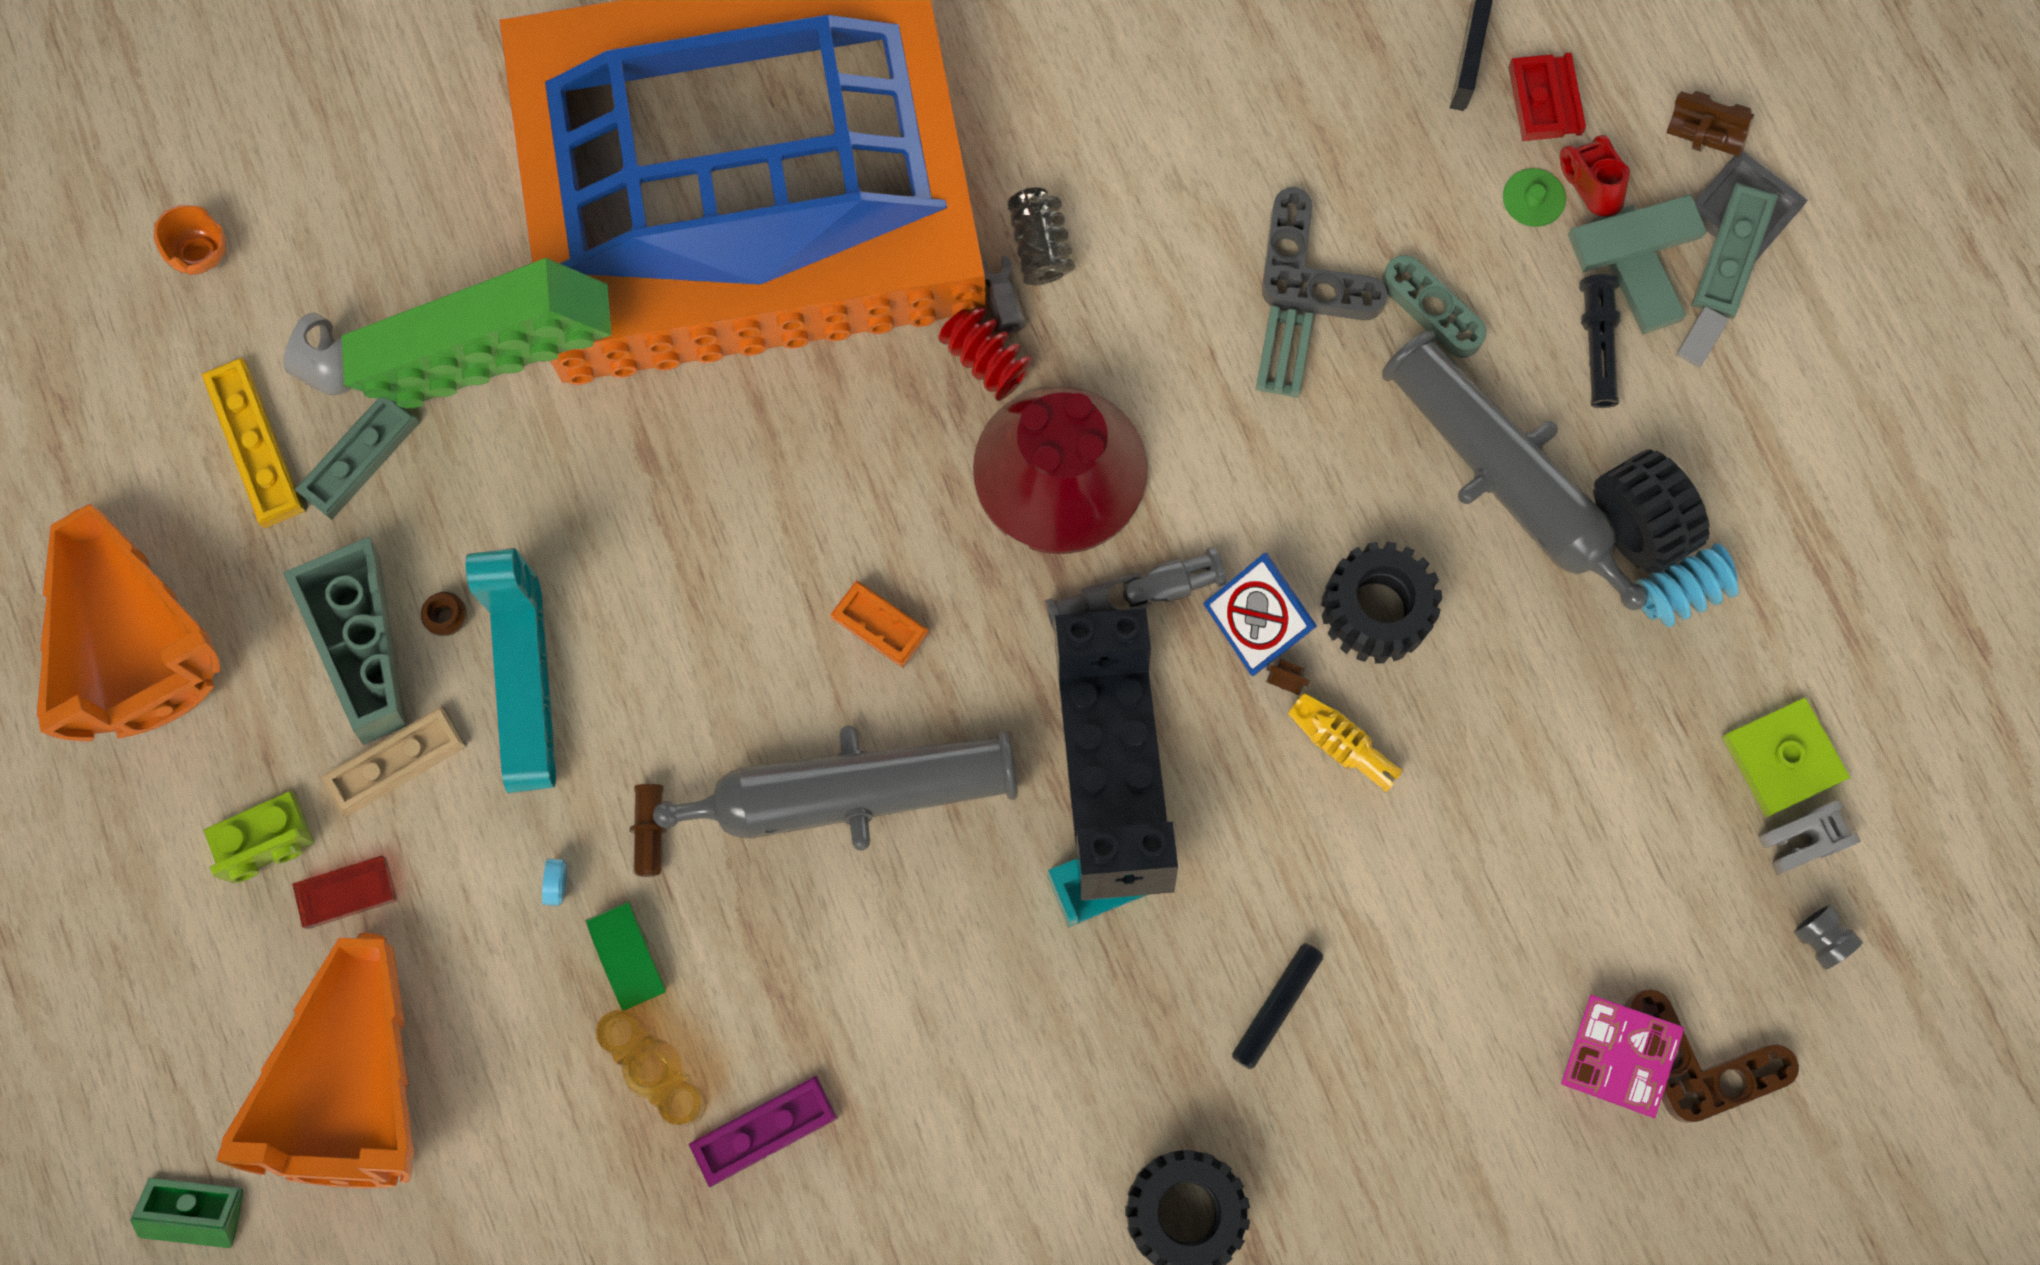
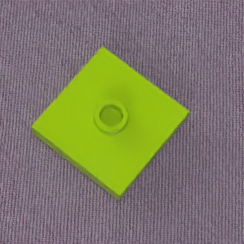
M1806 697L1722 736L1766 818L1851 778Z

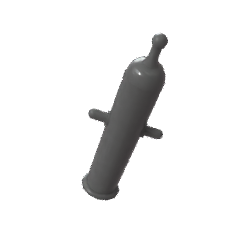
M1432 330L1420 333L1405 344L1383 368L1382 378L1385 381L1394 380L1473 470L1474 479L1459 490V501L1464 504H1470L1483 493L1492 492L1554 564L1574 574L1593 571L1612 585L1620 594L1621 602L1629 610L1643 608L1647 603L1648 593L1644 587L1639 584H1633L1617 566L1611 552L1616 543V533L1608 516L1542 451V446L1556 436L1558 432L1557 425L1552 421H1547L1532 433H1524L1434 342L1435 333Z
M847 725L840 731L841 753L838 756L738 768L719 779L714 794L703 800L677 805L668 801L659 803L653 811V820L662 828H671L680 821L710 819L718 821L724 832L735 837L749 839L846 822L850 825L853 846L856 850L863 851L870 845L868 822L873 817L1006 794L1008 799L1015 800L1018 796L1010 735L1007 730L1002 729L998 732V737L864 753L859 748L857 730L853 726Z

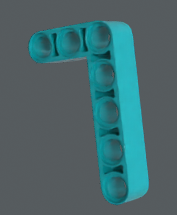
M516 548L469 553L466 555L465 561L469 589L472 595L490 613L501 772L505 790L509 794L555 788L556 764L543 600L538 576Z

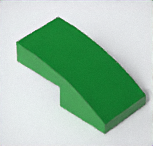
M626 901L586 919L585 922L622 1012L666 992L665 983L649 951L648 941L630 901Z

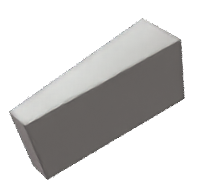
M1705 306L1676 355L1700 368L1725 328L1729 318Z

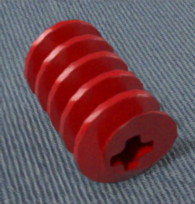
M979 307L973 312L966 309L961 310L944 324L938 335V340L942 344H949V352L954 356H960L961 364L966 368H972V376L975 379H984V388L989 392L996 391L995 399L1001 401L1021 384L1027 375V369L1032 363L1033 358L1027 355L1017 360L1016 356L1021 349L1018 343L1008 348L1004 347L1009 338L1007 331H1003L996 336L992 335L998 324L995 319H991L983 325L981 324V320L986 314V310L983 307Z

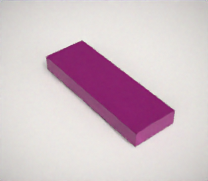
M815 1076L688 1145L708 1187H713L838 1120V1117L818 1077Z

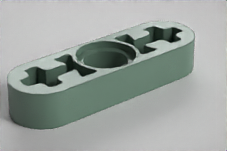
M1402 255L1393 258L1388 263L1382 277V283L1387 289V294L1426 331L1432 330L1435 333V339L1452 355L1466 358L1477 353L1486 337V327L1482 320L1417 259ZM1408 272L1411 275L1409 282L1406 280L1401 283L1395 281L1397 273L1402 275ZM1423 285L1424 288L1420 290L1416 299H1413L1411 296L1414 290L1418 291L1420 286ZM1429 297L1438 298L1443 302L1445 312L1438 316L1430 315L1423 309L1422 301ZM1451 314H1454L1456 316L1454 322H1450L1447 328H1444L1443 325L1447 323ZM1468 329L1473 333L1470 340L1465 339L1461 342L1456 338L1459 331L1463 333Z

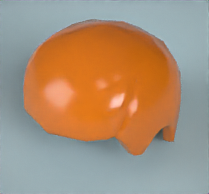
M178 205L164 211L154 223V241L161 257L169 266L182 274L196 275L213 269L226 253V236L223 235L221 225L215 222L207 211L200 206Z

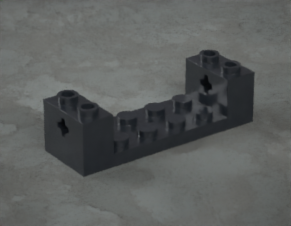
M1146 608L1055 615V653L1081 900L1174 893L1178 860L1173 821L1167 822L1149 677L1151 643ZM1100 657H1107L1108 660H1100Z

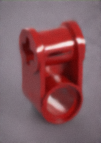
M1599 135L1593 139L1592 143L1577 148L1570 145L1563 147L1560 151V166L1563 175L1576 189L1587 208L1598 216L1607 217L1619 213L1624 207L1630 170L1615 151L1610 139L1606 135Z

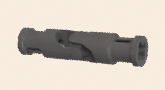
M1215 547L1207 548L1206 554L1181 561L1179 558L1160 563L1154 570L1142 578L1140 577L1142 576L1141 573H1130L1081 588L1080 594L1059 601H1054L1052 598L1045 600V606L1054 634L1055 615L1121 610L1111 605L1108 600V591L1113 585L1122 582L1124 588L1123 598L1131 607L1130 609L1147 608L1151 605V602L1147 603L1149 600L1173 602L1190 596L1192 590L1214 583L1219 587L1226 585L1225 570L1220 555ZM1202 569H1206V570H1207L1206 572L1199 573V574H1196V575H1191V574H1190V573H1193V572H1196V571H1199V570H1202Z

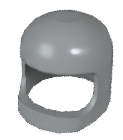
M308 313L298 321L290 336L284 355V368L287 373L328 395L346 393L351 388L344 386L342 338L335 342L332 336V323L317 313ZM319 325L320 340L316 349L307 342L306 335L309 330Z

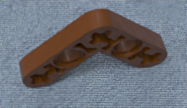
M1649 989L1636 992L1629 997L1625 1004V1007L1639 1011L1644 1008L1642 1001L1644 999L1648 1005L1656 1004L1659 1012L1655 1013L1654 1017L1681 1026L1671 1002L1660 991ZM1683 1031L1678 1047L1680 1062L1676 1068L1670 1071L1669 1077L1681 1076L1688 1071L1690 1079L1681 1080L1687 1093L1697 1094L1699 1101L1693 1104L1694 1113L1690 1108L1682 1109L1679 1105V1100L1685 1097L1680 1083L1669 1085L1668 1081L1662 1101L1668 1113L1677 1121L1685 1123L1703 1121L1787 1087L1798 1076V1060L1790 1049L1776 1044L1757 1048L1701 1070ZM1769 1056L1772 1059H1781L1783 1067L1778 1070L1779 1078L1776 1074H1767L1755 1078L1751 1071L1768 1065L1770 1063ZM1727 1070L1735 1071L1742 1078L1743 1089L1735 1098L1726 1095L1720 1087V1077Z

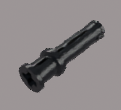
M1609 274L1588 276L1579 282V289L1584 293L1585 313L1581 316V324L1588 331L1591 406L1594 408H1610L1619 404L1615 328L1618 327L1621 321V314L1616 310L1615 290L1619 287V279ZM1601 350H1603V353H1604V373H1605V378H1603V376H1602V356H1601Z

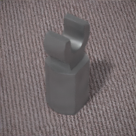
M1007 256L1001 257L1003 270L998 274L990 273L986 262L982 261L985 285L989 287L987 296L993 317L998 322L996 327L998 333L1003 331L1012 333L1022 330L1026 322L1016 287L1013 282H1010L1012 265Z

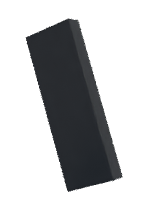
M1471 0L1450 109L1460 111L1467 109L1475 90L1493 0Z

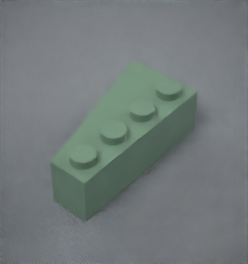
M367 537L283 572L352 730L361 743L365 745L406 727L380 556L371 538Z

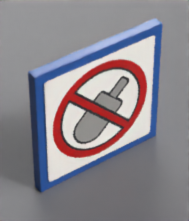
M1267 552L1263 553L1203 603L1251 676L1258 674L1268 664L1272 663L1318 627Z

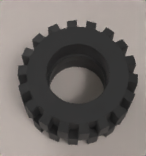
M1646 449L1595 480V489L1593 490L1595 504L1608 516L1616 533L1615 546L1629 561L1645 572H1661L1704 546L1706 540L1709 539V519L1697 489L1684 471L1663 453Z
M1377 542L1368 543L1364 551L1357 547L1350 551L1347 559L1343 558L1339 562L1325 587L1326 591L1322 596L1321 606L1325 607L1322 613L1323 624H1330L1331 628L1328 631V635L1332 641L1339 638L1343 642L1339 649L1348 654L1350 649L1358 652L1357 660L1365 662L1371 656L1374 657L1375 664L1385 663L1389 657H1392L1393 661L1402 659L1407 652L1412 653L1419 647L1439 618L1441 609L1437 606L1442 601V590H1435L1434 588L1439 582L1436 572L1428 574L1426 569L1430 563L1424 557L1419 561L1411 557L1415 550L1407 546L1403 552L1396 550L1397 543L1386 542L1383 549H1379ZM1374 583L1391 588L1402 600L1404 618L1393 623H1382L1371 619L1363 612L1358 603L1357 589Z
M1180 1150L1158 1156L1151 1160L1136 1175L1137 1177L1127 1194L1129 1195L1127 1206L1125 1205V1216L1128 1222L1127 1228L1130 1237L1136 1244V1248L1154 1265H1226L1233 1259L1231 1256L1234 1252L1241 1249L1245 1242L1243 1240L1245 1230H1249L1250 1219H1247V1209L1250 1208L1248 1197L1244 1195L1243 1183L1239 1177L1232 1173V1168L1225 1162L1214 1158L1215 1156L1206 1152ZM1188 1182L1201 1186L1209 1193L1214 1202L1215 1219L1213 1226L1203 1238L1194 1242H1180L1173 1239L1164 1231L1159 1220L1158 1210L1163 1195L1169 1188L1179 1183Z

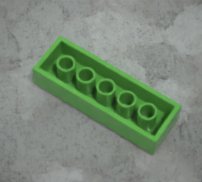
M544 258L341 335L344 386L362 391L366 397L385 398L395 401L397 406L402 408H417L423 406L426 400L455 395L457 389L469 385L486 384L490 381L491 377L503 373L521 372L524 366L537 361L555 360L558 358V354L565 351L589 348L593 346L594 341L612 335L608 285L548 258Z

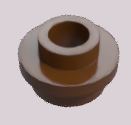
M439 592L430 596L421 609V620L424 627L437 636L444 637L455 634L463 627L467 618V609L464 602L457 595L450 592ZM444 609H451V618L445 622H440L438 620L440 612Z
M1280 659L1277 667L1268 664L1266 668L1270 672L1266 680L1267 683L1294 694L1300 695L1303 686L1308 687L1310 680L1302 677L1305 668Z

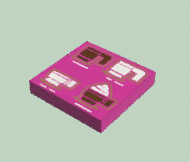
M1590 994L1561 1084L1655 1119L1684 1027Z

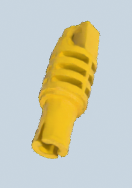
M1303 693L1287 713L1310 738L1312 743L1345 769L1347 767L1350 770L1353 767L1358 769L1382 788V791L1385 793L1392 787L1394 782L1387 778L1383 771L1393 779H1398L1404 769L1395 765L1372 747L1373 741L1370 739L1371 736L1338 710L1332 709L1306 693Z

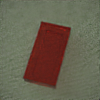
M378 856L292 883L302 928L311 929L397 902L388 861L384 856Z

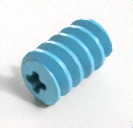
M1720 543L1713 544L1711 549L1698 551L1695 557H1685L1679 564L1674 563L1664 571L1659 573L1653 572L1648 579L1641 578L1635 582V584L1644 587L1648 593V600L1646 605L1641 608L1642 611L1651 620L1660 619L1666 627L1675 625L1674 611L1682 620L1689 619L1691 617L1689 604L1700 613L1707 609L1706 598L1713 605H1719L1723 601L1722 591L1729 598H1734L1739 593L1735 564L1730 554Z

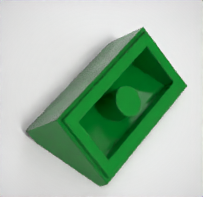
M148 1178L130 1221L139 1238L231 1248L235 1239L244 1191L243 1188Z

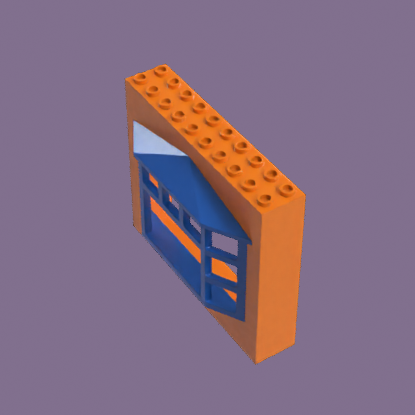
M618 0L499 20L532 263L548 258L608 285L612 335L594 341L593 346L589 348L571 349L560 353L557 359L550 361L562 383L569 382L574 385H583L592 382L596 377L608 375L619 378L629 377L636 374L638 370L649 368L671 370L677 368L680 363L698 360L701 363H712L721 360L726 355L741 353L745 356H753L763 353L767 348L779 346L790 349L800 348L807 345L809 341L820 339L841 341L849 338L851 334L862 332L883 334L891 331L894 327L909 324L915 327H924L933 324L938 319L950 318L964 309L973 312L975 309L983 307L986 310L984 269L931 0ZM883 40L890 79L844 74L838 71L834 47ZM821 50L835 127L834 134L645 166L638 165L625 81ZM611 84L614 109L571 131L565 92ZM842 91L893 96L901 137L851 132L848 129ZM618 128L623 169L579 190L574 148ZM852 150L902 153L905 156L912 196L862 192L858 185ZM832 151L839 152L846 192L843 195L795 203L789 202L782 161L784 159ZM768 163L775 204L771 207L723 215L718 214L712 172ZM693 174L698 175L704 216L699 219L647 226L641 188L642 183ZM627 187L632 229L588 250L582 213L583 206Z

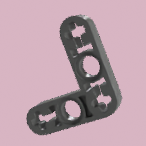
M1296 187L1281 190L1275 198L1271 213L1262 281V296L1270 306H1277L1280 309L1286 310L1293 309L1300 312L1357 320H1372L1378 317L1388 297L1387 289L1379 279L1371 276L1305 267L1312 200L1304 190ZM1288 203L1296 204L1297 213L1293 226H1285L1288 209L1286 208ZM1289 239L1297 244L1299 251L1293 256L1286 257L1277 252L1275 244L1279 240ZM1278 279L1286 280V287H1288L1286 294L1277 293L1278 288L1275 285ZM1302 281L1308 282L1304 298L1298 297ZM1324 283L1334 288L1336 297L1328 302L1318 300L1313 294V288L1316 285ZM1345 287L1350 288L1347 304L1341 303ZM1363 291L1370 292V297L1373 299L1371 306L1363 305V298H1361Z

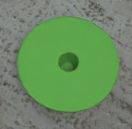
M1530 168L1521 170L1509 178L1503 190V203L1510 216L1519 223L1532 227H1541L1559 218L1565 208L1566 194L1563 185L1554 175L1545 170Z

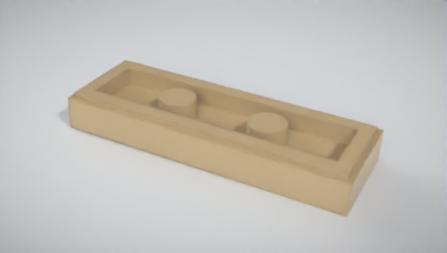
M441 706L321 776L341 815L347 818L467 746L446 709Z

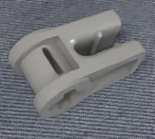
M1840 800L1800 816L1801 819L1758 837L1764 848H1769L1776 844L1778 846L1788 843V839L1799 834H1807L1810 837L1811 843L1807 847L1792 849L1788 855L1772 863L1777 875L1818 857L1824 858L1861 842L1857 833L1851 834L1840 812V809L1843 808Z

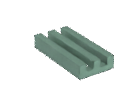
M1271 305L1255 390L1298 398L1314 313L1305 312L1304 315L1296 314L1297 310L1288 309L1287 312L1279 311L1280 307ZM1277 322L1285 323L1275 382L1273 383L1266 380ZM1294 325L1302 327L1291 386L1284 385V378Z

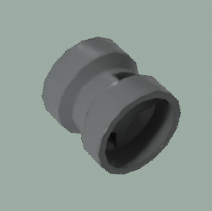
M1831 904L1816 911L1793 931L1803 944H1810L1816 951V960L1825 970L1846 959L1863 943L1853 930L1845 929L1840 923L1841 916Z

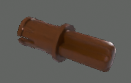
M638 784L634 786V825L630 826L629 830L630 833L634 834L633 872L636 876L655 877L661 873L662 834L667 832V828L658 826L653 820V811L662 802L663 785Z

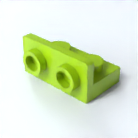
M290 791L203 829L216 863L210 866L212 875L227 882L231 881V883H240L259 874L258 868L271 862L281 864L296 859L302 854L301 849L314 844L296 794Z

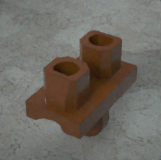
M1681 91L1675 101V108L1667 134L1692 141V149L1702 152L1704 147L1707 146L1739 157L1744 150L1755 114H1752L1751 108L1739 104L1727 106L1714 102L1710 95L1695 91L1689 94Z

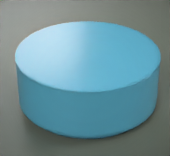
M563 859L546 860L542 886L543 905L560 906L563 904L567 879V863Z

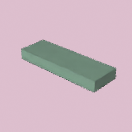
M1739 183L1734 185L1691 306L1702 310L1707 306L1731 319L1736 316L1778 195Z
M1690 194L1571 228L1568 237L1582 272L1702 239L1707 231Z
M1630 205L1628 207L1623 208L1619 213L1613 216L1631 212L1636 209L1634 205ZM1598 216L1595 217L1592 222H1596L1613 216ZM1656 252L1610 265L1614 275L1619 279V286L1642 335L1679 323L1685 318L1686 314Z
M378 398L296 487L295 491L332 520L420 422L406 409L397 406V402Z

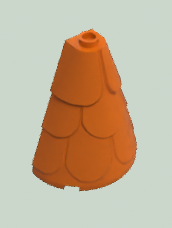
M88 504L51 524L43 587L46 605L40 646L42 661L36 715L39 719L40 731L52 737L71 741H93L95 738L94 734L116 732L117 739L161 727L196 707L214 688L212 678L215 673L220 672L219 658L214 646L211 644L210 636L177 601L176 594L150 568V563L146 556L102 511L92 504Z
M359 933L357 938H338L294 1008V1018L261 1068L260 1077L223 1136L216 1161L257 1175H265V1171L268 1170L277 1176L286 1177V1181L330 1187H396L399 1176H401L400 1182L402 1183L410 1181L413 1170L414 1146L406 1089L409 1086L401 1035V1030L405 1027L395 952L394 948L386 942L387 939L384 936L375 933Z

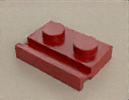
M1572 52L1565 53L1561 57H1554L1553 54L1512 58L1508 69L1522 141L1562 138L1565 134L1574 133L1576 136H1582L1586 129V123Z

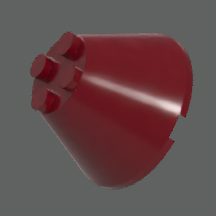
M1065 386L1036 389L1026 392L1005 404L994 414L982 431L976 446L973 462L976 494L990 521L1004 535L1008 534L1015 540L1028 545L1029 549L1050 554H1071L1086 551L1107 542L1117 535L1129 523L1130 518L1142 501L1148 469L1142 439L1136 427L1125 413L1112 402L1098 394L1080 388Z

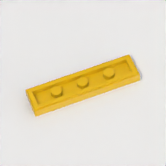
M241 357L202 373V379L259 525L265 529L306 512L299 494L295 491L294 480L247 362Z

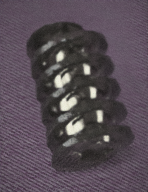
M1039 187L1026 188L1012 195L1007 201L1008 210L1012 213L1011 225L1015 228L1014 239L1018 243L1017 254L1021 259V272L1025 275L1024 283L1028 285H1044L1059 280L1064 275L1071 273L1075 269V261L1067 259L1072 253V247L1068 243H1063L1069 236L1068 230L1061 227L1065 223V215L1057 212L1062 207L1061 199L1055 196H1048V191Z

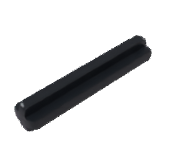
M1307 943L1300 946L1233 1051L1232 1058L1243 1067L1252 1069L1256 1066L1319 967L1324 955L1317 948Z

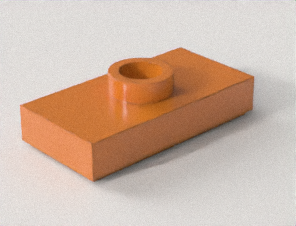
M857 580L830 614L833 621L902 669L929 635V630Z

